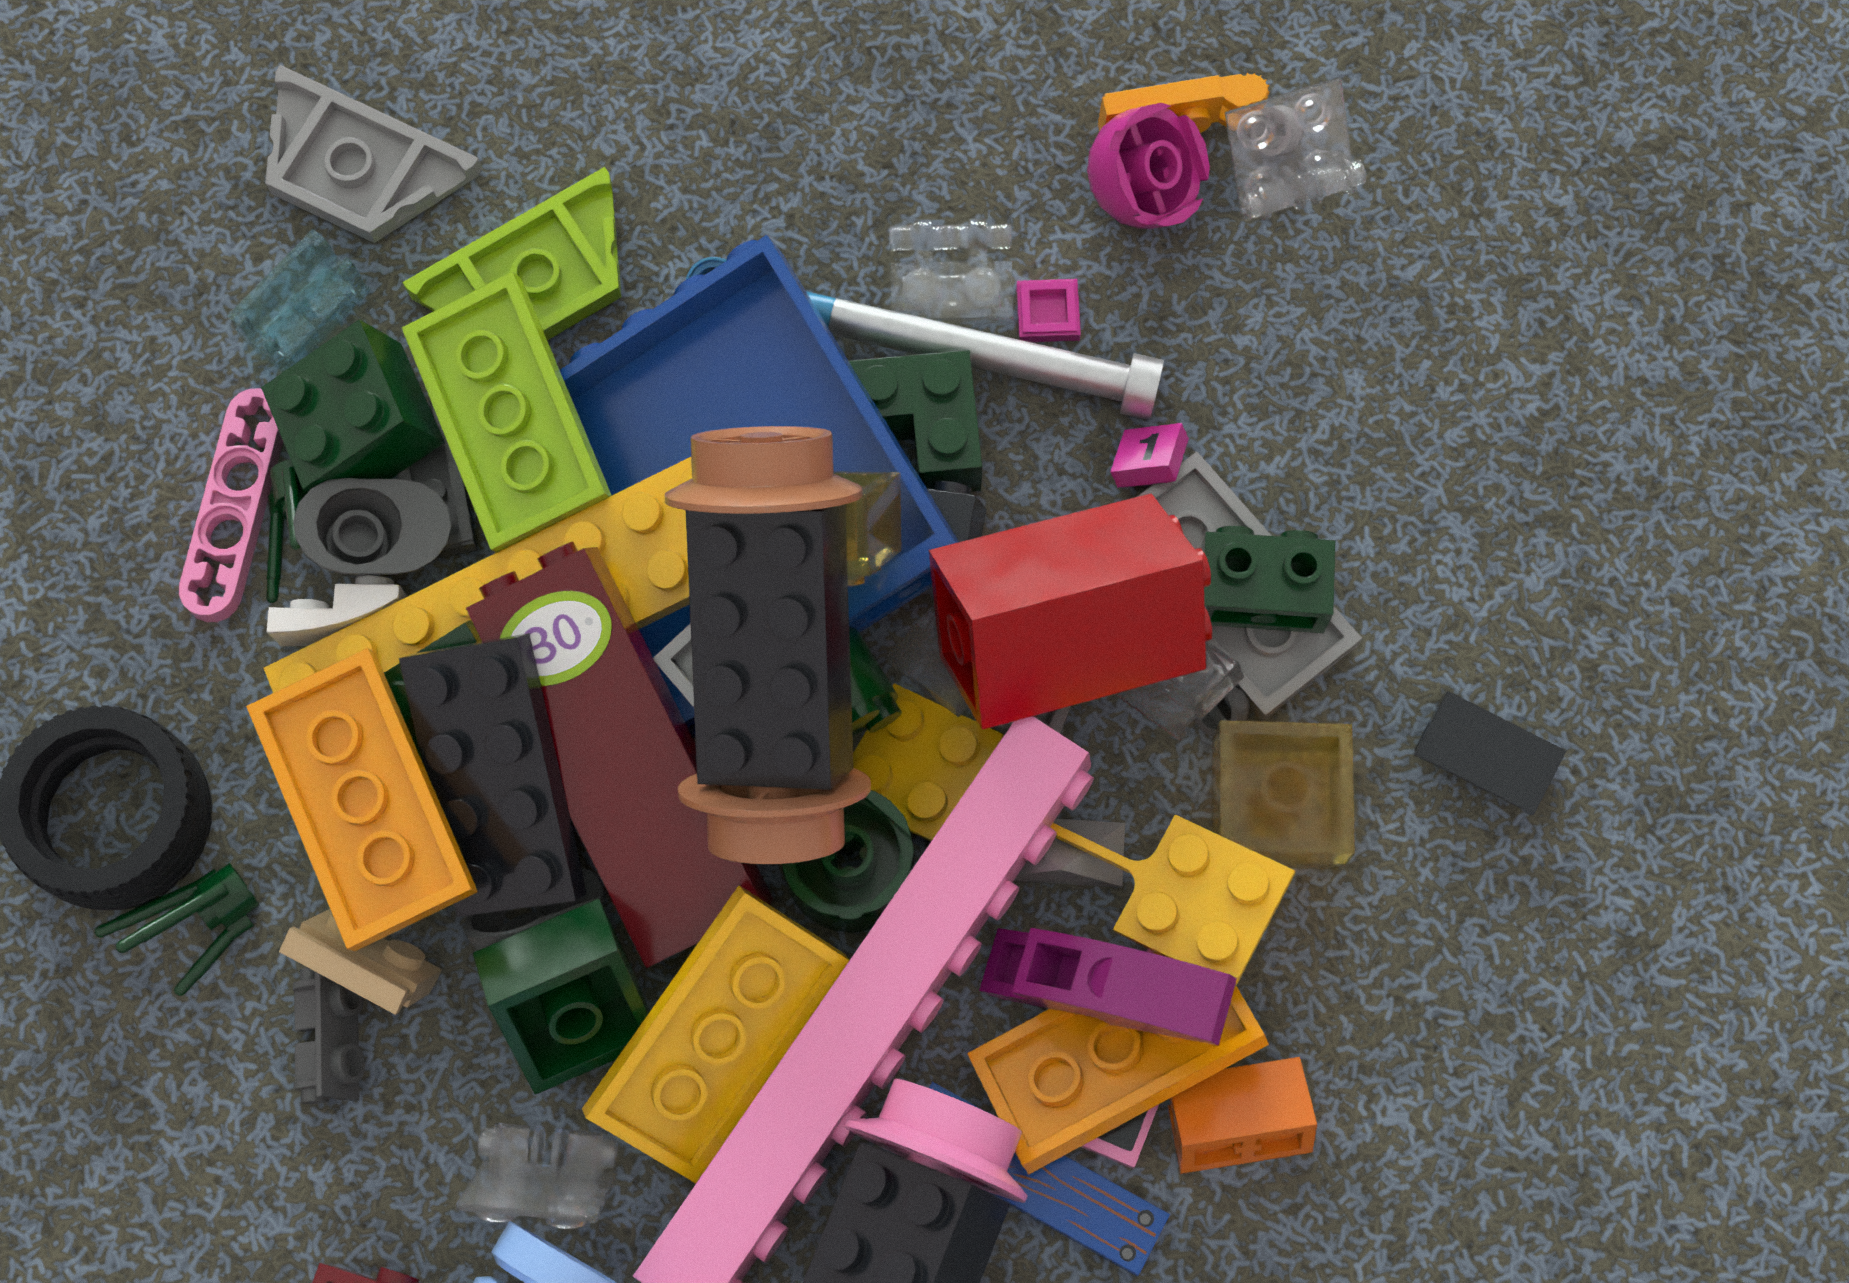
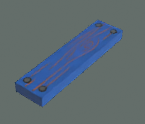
M933 1081L929 1087L932 1090L977 1107ZM1015 1152L1007 1172L1028 1195L1026 1202L1022 1203L990 1193L1136 1277L1139 1276L1170 1216L1169 1213L1065 1155L1028 1175Z

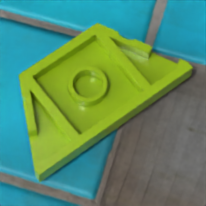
M605 167L601 168L403 281L407 293L415 302L435 311L513 271L523 281L547 340L613 303L622 296L613 187L609 172Z

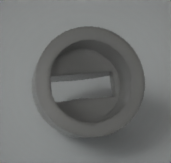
M1218 683L1204 687L1197 693L1193 702V716L1198 727L1211 736H1223L1236 732L1249 718V700L1246 694L1235 685ZM1220 693L1223 695V697L1225 698V700L1227 701V703L1230 705L1231 709H1230L1229 706L1226 704V702L1223 700V698H1221L1220 696H1218Z

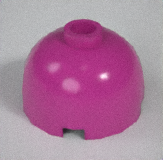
M1157 103L1129 109L1116 115L1101 128L1090 148L1087 166L1090 189L1099 206L1121 224L1140 229H1154L1183 223L1199 209L1203 198L1195 199L1199 193L1200 181L1209 179L1210 165L1206 143L1195 122L1187 115L1177 116L1172 110L1166 109L1170 105Z

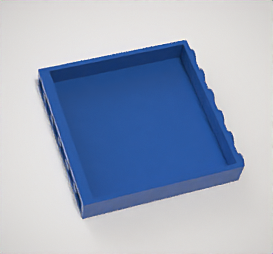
M765 235L758 241L750 240L738 245L728 254L726 262L706 275L700 274L686 279L675 289L672 297L654 309H644L634 313L625 320L620 331L601 343H592L582 347L572 355L570 363L560 369L611 495L691 457L690 437L697 433L719 429L759 426L813 427L831 431L833 436L834 474L860 485L863 493L862 498L845 504L849 627L856 628L859 633L932 587L929 550L959 542L787 259L768 235ZM690 604L639 629L653 658L690 624ZM657 665L694 738V707Z

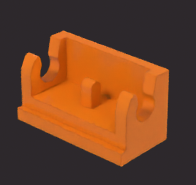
M1300 1057L1225 1068L1169 1099L1168 1111L1180 1174L1313 1152L1317 1121Z

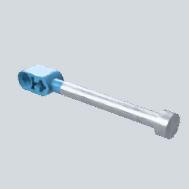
M720 257L703 258L690 268L686 279L695 275H706L726 262V259ZM806 291L834 336L917 355L970 350L971 367L1122 401L1120 414L1146 420L1151 418L1164 363L1162 359L1134 353L1132 363L1128 365Z

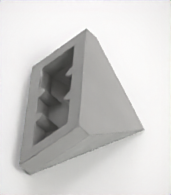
M1055 819L1053 822L1124 856L1125 823ZM1055 838L1037 865H1033L1027 861L1014 881L1122 888L1123 870Z

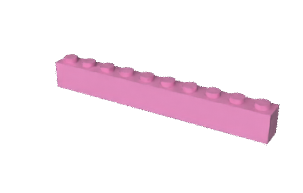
M1033 716L1012 723L633 1275L634 1278L641 1283H744L742 1281L757 1258L765 1263L772 1257L787 1235L789 1228L781 1222L796 1200L806 1204L824 1181L828 1170L821 1164L834 1144L837 1142L844 1147L854 1137L855 1134L845 1128L847 1120L865 1119L867 1112L861 1109L860 1106L875 1085L883 1090L897 1074L906 1057L898 1050L913 1028L922 1033L935 1018L944 1001L937 993L951 972L960 977L973 962L982 945L980 941L975 939L976 935L989 916L998 921L1014 901L1019 887L1012 882L1027 861L1037 865L1052 845L1057 834L1055 830L1050 828L1064 806L1073 811L1088 792L1094 780V777L1087 773L1091 768L1088 751Z

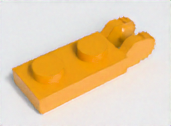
M1247 73L1246 76L1236 74L1219 77V75L1106 93L1102 97L1098 128L1100 131L1111 119L1126 110L1157 103L1170 105L1166 109L1172 110L1177 116L1187 115L1195 122L1200 133L1206 131L1215 122H1219L1231 130L1242 129L1244 125L1250 127L1252 117L1259 109L1263 108L1268 99L1269 85L1266 84V79L1261 78L1262 75L1257 76L1255 73Z

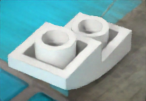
M373 575L359 576L355 579V584H335L333 608H329V604L313 599L292 600L290 608L269 607L267 633L281 647L307 646L408 596L400 585H394V581L390 578Z

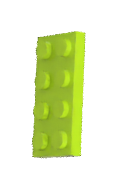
M513 271L402 327L492 551L497 553L612 496L523 281Z

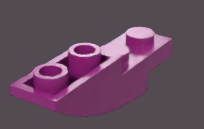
M998 928L979 991L1002 1000L1095 1017L1114 1026L1219 1046L1237 978L1230 974L1192 963L1098 940L1030 928L1029 933Z

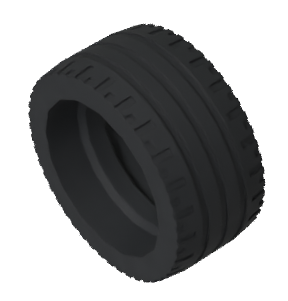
M94 705L86 708L80 707L74 711L68 710L65 714H58L53 719L46 720L42 723V726L32 730V733L28 737L26 736L19 746L17 745L14 749V754L8 758V763L3 768L0 779V841L6 848L5 851L13 863L35 885L55 897L79 907L95 910H123L133 908L132 906L143 905L155 900L159 895H164L191 871L196 859H199L204 850L206 837H209L212 823V797L207 778L194 754L163 725L152 718L132 710L102 705V707ZM110 750H132L148 757L160 770L164 783L161 815L148 839L125 859L99 869H80L65 862L52 848L47 832L50 803L62 780L84 760Z

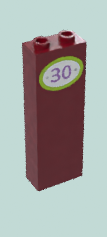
M569 542L538 558L542 570L522 580H519L516 572L513 571L481 586L479 590L484 599L466 607V610L482 641L530 633L570 818L645 967L648 968L697 944L739 885L769 905L774 899L756 864L729 861L711 854L708 850L706 813L692 809L679 800V784L686 778L697 774L696 743L598 547L583 548L578 551L574 542Z

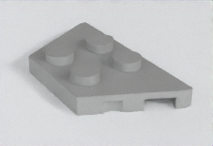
M282 65L275 72V84L278 88L276 114L271 115L270 138L273 141V150L267 159L265 181L270 193L368 241L376 243L478 177L483 170L479 158Z

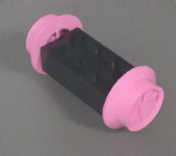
M894 1079L879 1117L847 1120L845 1128L857 1136L897 1155L862 1142L859 1143L803 1283H980L1011 1205L990 1193L1014 1201L1026 1202L1028 1195L1007 1172L1022 1135L1020 1129L988 1112L938 1091L909 1081Z

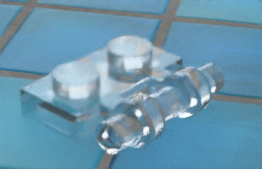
M968 218V225H932V219H914V226H890V250H914L915 262L890 263L891 311L953 325L1013 324L1012 261H987V249L1011 248V224H987L986 218ZM968 249L969 262H933L932 250Z

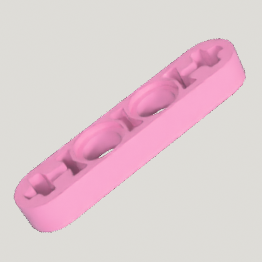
M261 388L240 392L231 400L226 410L179 583V596L182 604L197 619L204 622H219L229 618L237 610L242 600L268 501L267 497L272 486L270 470L278 463L283 445L282 437ZM258 406H263L271 418L270 422H259L253 438L259 448H265L263 452L248 446L251 428L243 419L245 415H255ZM236 442L243 444L234 446ZM241 463L256 465L259 469L258 478L250 488L241 491L228 488L227 476L233 467ZM226 520L241 522L243 535L236 545L228 549H219L212 545L211 534L218 524ZM206 556L222 564L234 563L231 569L222 564L219 565L216 580L221 588L225 590L223 597H212L209 606H205L204 601L196 594L198 587H209L214 574V568L208 562H203Z

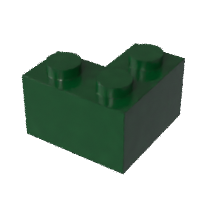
M970 350L849 361L897 440L914 439L917 474L927 489H933L935 481H949L966 485L971 488V492L981 491L982 459Z

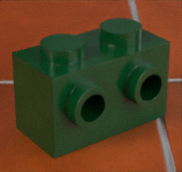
M1223 526L1216 529V532L1206 531L1201 549L1205 553L1210 566L1211 584L1204 588V606L1208 611L1212 626L1324 634L1334 613L1336 540L1318 539L1316 533L1305 530L1285 531L1280 536L1254 535L1252 529L1244 526Z

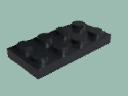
M530 633L413 653L399 658L422 763L478 890L477 893L454 903L457 917L572 902L587 894Z

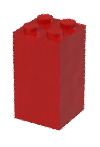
M1152 493L929 550L939 656L982 730L1206 669L1205 642L1212 639V624L1208 611L1204 606V588L1211 584L1210 566L1201 548L1194 549L1184 536L1175 515H1168Z

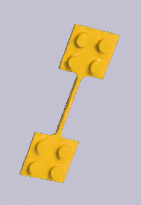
M894 683L893 688L898 694L896 703L902 713L891 724L876 732L870 733L868 729L866 730L853 752V768L865 773L870 778L872 791L886 797L900 810L907 821L910 832L931 842L1004 735L991 728L982 730L978 722ZM1174 815L1155 852L1149 858L1140 861L1128 859L1055 823H1052L1050 828L1057 832L1056 839L1133 876L1135 882L1134 890L1113 928L1115 933L1162 956L1230 974L1237 978L1235 987L1295 875V870L1177 815Z

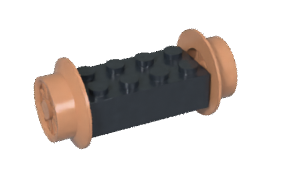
M759 426L719 429L697 433L690 437L692 479L667 491L664 495L666 505L686 510L697 774L686 778L679 784L678 798L684 805L706 813L708 850L719 858L749 864H786L822 858L839 851L845 844L844 808L864 799L871 790L870 778L865 773L853 768L845 505L862 498V487L834 474L832 432L826 429L797 426Z

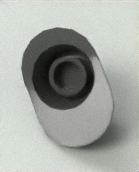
M342 478L327 480L311 488L298 503L293 520L296 542L305 556L322 569L351 578L366 575H398L418 571L437 559L447 546L452 529L449 508L438 492L421 482L405 479Z

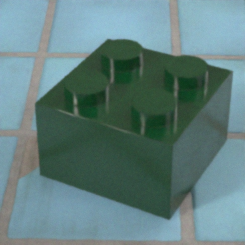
M360 319L261 387L301 486L308 492L311 488L332 479H392L398 473H401L445 443L402 344Z
M596 899L473 952L488 1007L535 1095L616 1060L650 1012L639 982L600 899Z

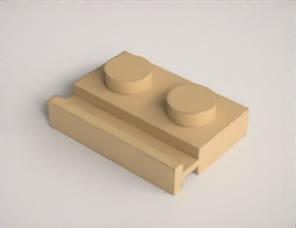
M330 909L303 921L299 929L294 926L289 928L279 950L285 956L395 1015L400 1012L402 1006L408 1008L427 996L442 971L437 966L425 961V954L419 948L400 940L388 941L382 938L357 951L347 949Z

